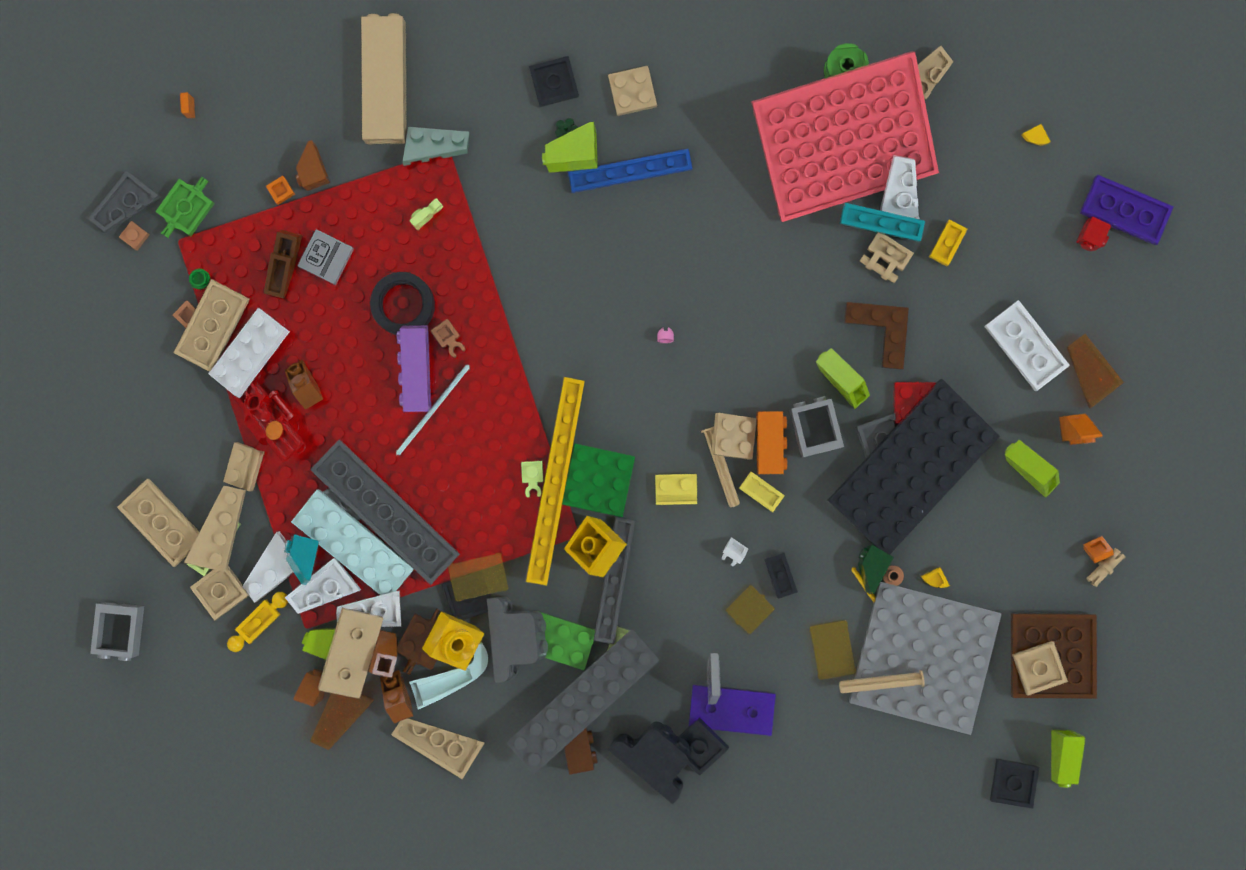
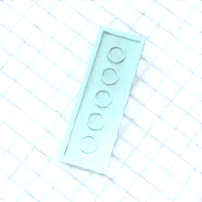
M319 489L315 491L291 521L311 539L318 540L322 548L380 595L397 591L414 570L398 553Z

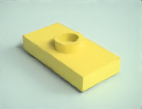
M753 472L748 474L739 487L740 490L771 512H774L785 496Z

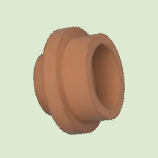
M889 566L883 577L884 582L898 586L903 581V571L898 566ZM892 572H895L897 574V578L895 580H892L890 578V574Z

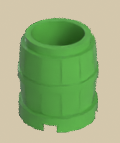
M845 43L838 45L830 53L824 65V79L869 65L867 54L855 44ZM842 65H847L850 67V69L846 70L842 67Z

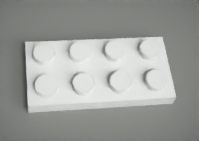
M1019 300L984 326L1034 391H1038L1070 366Z
M258 308L208 374L233 395L240 398L290 331Z

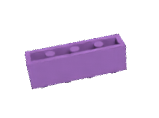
M402 326L400 331H397V344H401V352H398V365H401L402 373H399L398 376L399 385H402L399 403L400 406H403V412H428L431 408L428 326Z

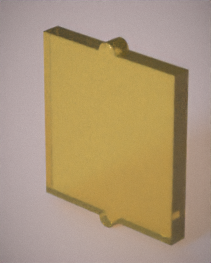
M750 584L725 611L736 620L735 623L737 625L740 624L751 634L775 608L765 599V595H761Z

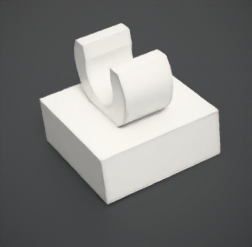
M731 537L722 552L724 553L722 559L725 560L728 556L733 559L731 566L736 565V563L740 564L745 558L748 548Z

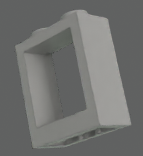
M823 396L813 399L814 403L806 405L805 401L793 404L794 408L789 410L801 458L844 447L832 399L826 400V397ZM826 406L835 441L807 448L798 413Z
M108 602L96 603L90 654H97V658L110 659L111 656H117L118 660L131 661V658L139 656L144 606ZM105 613L131 616L127 650L101 648Z

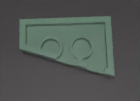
M408 127L403 166L411 165L410 162L419 160L427 162L430 158L440 156L447 158L467 154L470 133L467 131Z

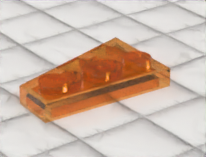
M1086 334L1081 335L1067 346L1089 408L1095 406L1124 383Z
M331 693L310 742L330 750L375 699L363 694L360 695L359 699Z

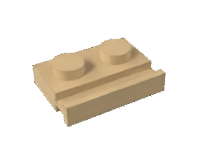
M235 442L223 482L246 489L247 491H253L264 451Z

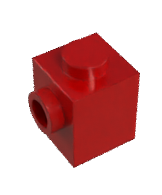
M1092 216L1086 220L1076 242L1081 244V248L1087 251H1095L1104 247L1109 239L1107 234L1111 225Z

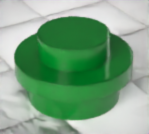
M195 269L189 276V282L193 288L202 290L210 283V275L203 269Z

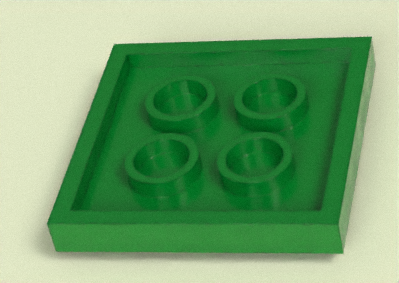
M574 444L562 505L623 517L635 456Z

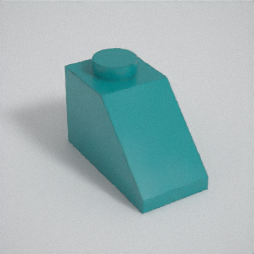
M294 535L291 540H287L284 552L287 553L286 561L300 583L307 585L311 579L319 541Z

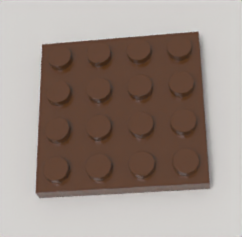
M1011 613V697L1097 699V615ZM1053 641L1068 682L1026 695L1012 654Z

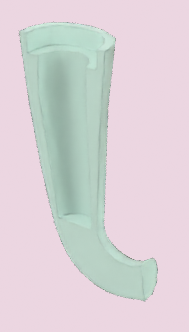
M482 642L479 643L473 661L468 665L466 671L456 668L434 676L409 681L418 710L461 689L476 680L485 671L488 664V654Z

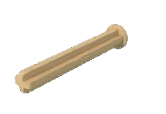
M714 427L701 431V433L704 432L711 453ZM712 455L729 507H735L740 502L724 456Z
M919 670L917 673L844 680L839 682V689L841 693H851L915 685L924 687L925 681L923 671Z

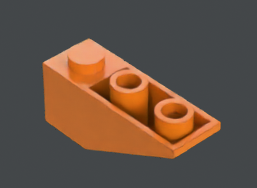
M1087 414L1059 417L1062 442L1069 441L1070 445L1096 442L1095 438L1103 437L1100 430Z

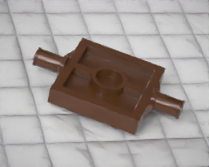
M436 608L431 619L424 618L416 613L414 614L397 646V652L408 660L402 670L406 673L409 668L407 674L411 675L416 664L430 670L433 669L437 659L430 657L422 648L438 618L436 616L440 609Z

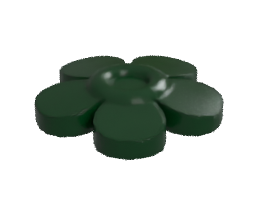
M571 118L566 119L565 123L559 120L556 123L558 129L555 131V135L559 138L578 127L574 125V120Z

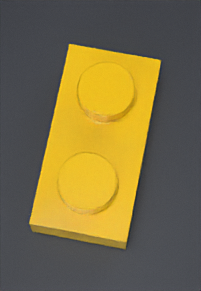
M949 219L929 257L948 266L967 228Z

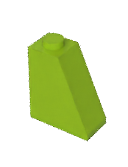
M589 122L545 145V153H542L543 165L547 166L549 173L598 168L597 131L594 122Z
M832 348L819 355L816 361L819 370L846 401L856 409L870 396L865 380Z
M1018 440L1015 444L1011 443L1005 450L1006 461L1045 498L1060 483L1059 471L1022 441Z
M336 628L313 629L309 633L306 632L302 640V644H304L302 650L326 660Z
M1051 730V780L1058 784L1059 787L1070 788L1071 784H1079L1085 737L1073 730Z

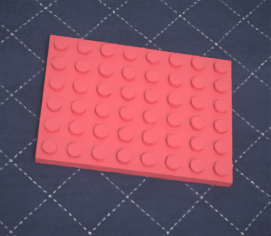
M914 51L751 101L781 222L885 190L893 155L913 158L915 160L917 180L939 173Z

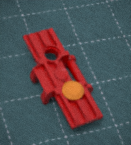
M254 378L240 398L230 392L231 396L244 411V423L262 445H270L283 463L305 443L293 427L298 421L299 416L297 413H293L282 399L279 390H274L268 395ZM258 398L259 404L257 407L252 408V401ZM275 403L286 416V418L281 416L277 420V418H275V416L272 414V412L274 411L272 406Z

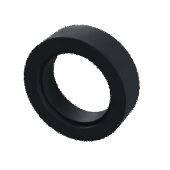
M395 272L383 277L375 285L370 298V309L375 321L383 329L397 335V331H400L402 326H427L434 314L435 300L431 289L421 278L408 272ZM397 285H411L419 291L422 297L420 314L415 320L406 324H397L390 321L383 309L385 295L391 288Z

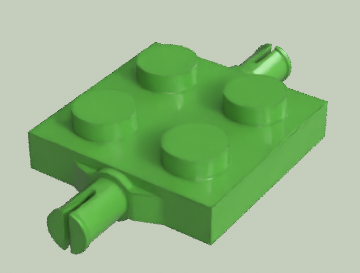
M201 176L197 184L193 186L185 183L180 178L155 211L164 217L168 223L161 234L169 238L176 228L184 231L189 236L193 235L215 204L202 192L209 182Z

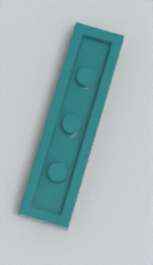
M844 203L839 224L920 242L925 221Z

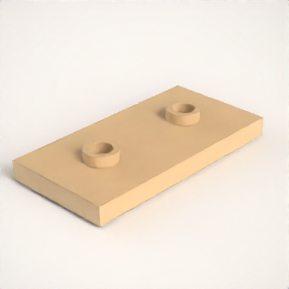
M211 279L174 353L210 372L222 355L250 299Z
M146 479L117 507L173 567H176L188 556L199 534L197 528L150 479Z
M342 607L318 689L320 691L360 699L383 622L382 616Z

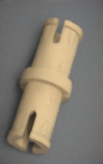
M1115 548L1113 551L1114 555L1106 558L1104 561H1100L1098 563L1099 566L1086 579L1089 582L1091 581L1093 586L1097 587L1108 574L1111 575L1114 572L1113 569L1125 558L1124 554H1120L1121 552Z

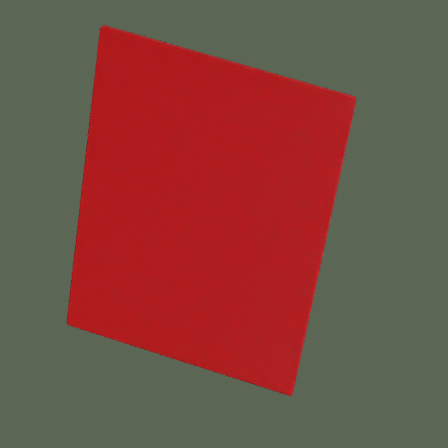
M440 156L430 158L427 162L419 160L410 162L411 165L406 166L401 164L193 234L192 236L181 238L178 241L189 276L193 270L203 269L209 273L210 281L213 279L250 299L223 353L258 308L290 331L255 377L268 395L274 390H279L282 399L293 413L295 412L299 416L298 421L293 427L305 443L288 460L283 463L269 444L262 445L244 423V411L231 396L230 391L227 390L244 444L256 448V450L264 451L256 481L274 535L280 531L286 540H291L294 535L310 538L291 521L317 489L322 492L329 489L310 469L338 440H341L460 553L431 585L414 569L397 590L400 591V597L530 554L541 497L537 496L536 489H531L530 497H526L525 491L529 485L528 483H522L521 462L543 461V480H545L550 446L452 157L442 158ZM437 198L443 208L417 230L409 221L412 218L411 215L419 208L422 210L424 207H428ZM316 229L354 248L336 285L298 267ZM280 230L302 235L296 264L285 298L264 293L270 255L274 252L276 235ZM395 272H408L418 276L429 286L435 300L434 314L427 325L431 407L465 365H469V369L400 455H396V451L427 412H403V406H400L399 403L402 385H399L398 381L399 373H402L401 365H398V352H401V344H397V335L386 331L375 321L370 309V298L375 285L383 277ZM402 284L391 288L383 301L385 315L390 321L397 324H406L415 320L422 309L421 294L411 285ZM193 288L198 304L206 288L202 290ZM446 319L450 321L460 335L456 341L465 347L464 352L460 347L454 348L456 358L450 355L449 346L442 348L431 332L432 329ZM301 360L305 362L323 397V400L307 409H304L293 395L285 373V369ZM258 398L252 401V408L257 407L259 404ZM275 403L272 406L274 409L272 414L275 416V418H277V420L281 416L286 418V416ZM538 482L541 491H543L544 482ZM562 505L554 545L570 540L577 531L570 506ZM362 519L358 520L363 526H365V527H366L368 530H370L374 535H376V536H377L379 539H381L385 544H387V543H386L369 525H367ZM319 544L312 575L335 558ZM340 562L361 590L300 613L304 627L308 629L337 619L336 612L338 606L380 596V594ZM295 573L288 577L292 591L301 585Z

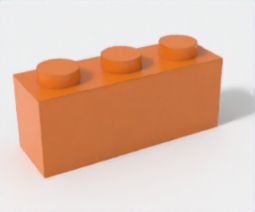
M783 411L756 413L757 474H784V470H787V458H784V449H787V437H783V429L787 428V417L783 416Z

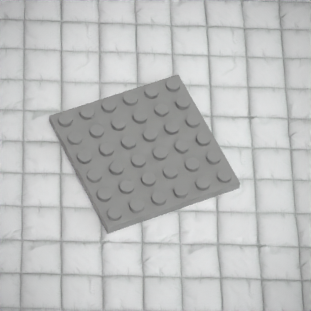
M880 582L854 679L917 673L919 670H922L925 686L915 685L851 692L849 703L971 735L1002 613Z

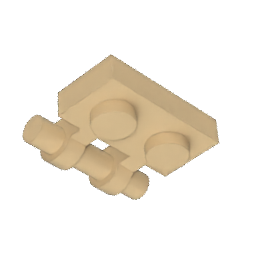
M877 233L867 248L868 251L873 253V256L870 259L863 255L860 262L866 265L865 268L871 271L872 269L882 275L881 278L884 280L888 279L895 283L899 276L892 273L894 268H897L902 272L914 253L885 234ZM881 258L889 263L888 267L884 268L877 263V260Z

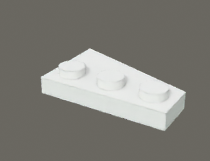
M893 155L880 211L920 219L916 188V166L913 158Z
M400 591L337 607V622L343 607L382 616L383 622L381 627L401 626Z

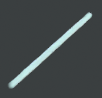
M465 365L396 451V455H400L468 371L469 365Z

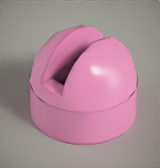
M664 327L661 328L657 334V341L660 343L674 342L673 331L668 328V331H664Z

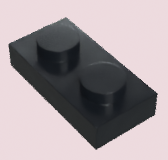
M785 553L765 558L764 561L777 598L780 599L797 593L798 591Z

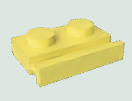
M697 474L655 475L656 505L697 504Z

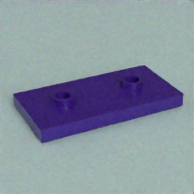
M1097 174L1080 214L1089 218L1093 216L1110 224L1115 229L1153 245H1158L1174 206Z
M693 684L688 726L700 717L712 730L772 736L775 693L720 687L721 695L717 703L708 704V686Z

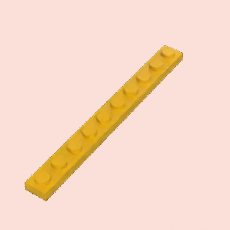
M568 377L563 378L525 582L547 586L585 381Z

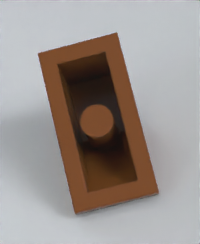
M312 140L308 141L296 166L298 175H295L300 187L303 186L307 191L330 183L316 144Z
M314 669L307 672L293 700L310 706H315L321 702L325 691H320L318 686L323 671Z

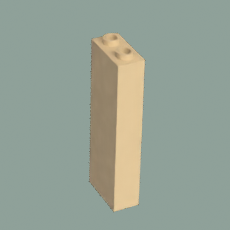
M368 14L367 17H361L362 140L365 144H405L407 137L406 22L403 16L399 14H388V16Z

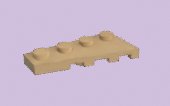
M939 46L918 64L924 100L927 99L932 89L953 63V60L942 46Z
M223 486L184 563L227 572L246 490Z
M409 718L400 721L392 733V736L463 779L484 745V742Z

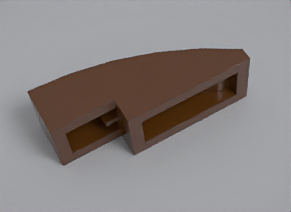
M285 230L277 232L274 252L271 253L264 288L265 294L285 298L296 264L302 235Z

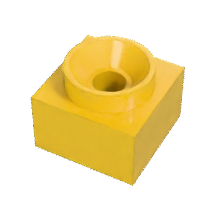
M586 516L564 550L589 575L604 577L627 544L603 520Z
M441 611L422 649L430 657L466 671L485 633L475 625Z

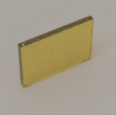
M501 553L455 564L452 563L448 567L456 601L509 589Z
M846 620L810 626L809 630L811 632L819 680L856 674Z

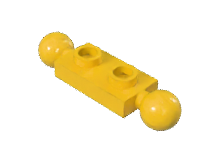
M276 592L272 597L271 604L268 600H264L235 629L239 635L228 639V649L232 652H239L244 647V641L251 644L281 615L276 609L283 608L288 604L285 598L287 594Z

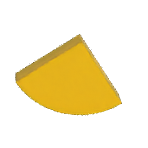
M1042 124L1022 134V137L1027 142L1039 146L1047 145L1051 142Z
M941 567L921 576L923 581L932 587L946 588L950 586Z

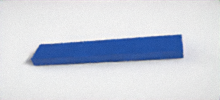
M688 148L600 165L597 169L569 171L568 175L571 191L576 193L690 171L693 168Z

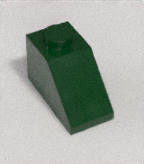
M869 545L861 550L858 556L860 558L858 566L866 593L874 594L894 557L874 545Z

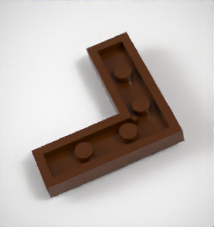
M847 302L845 307V324L885 327L882 368L904 369L909 308Z

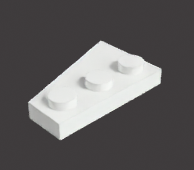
M280 531L276 532L243 584V588L254 603L261 600L294 573L286 561L287 553L284 552L287 540Z
M333 558L311 576L307 585L301 584L285 598L299 614L361 589L340 562Z

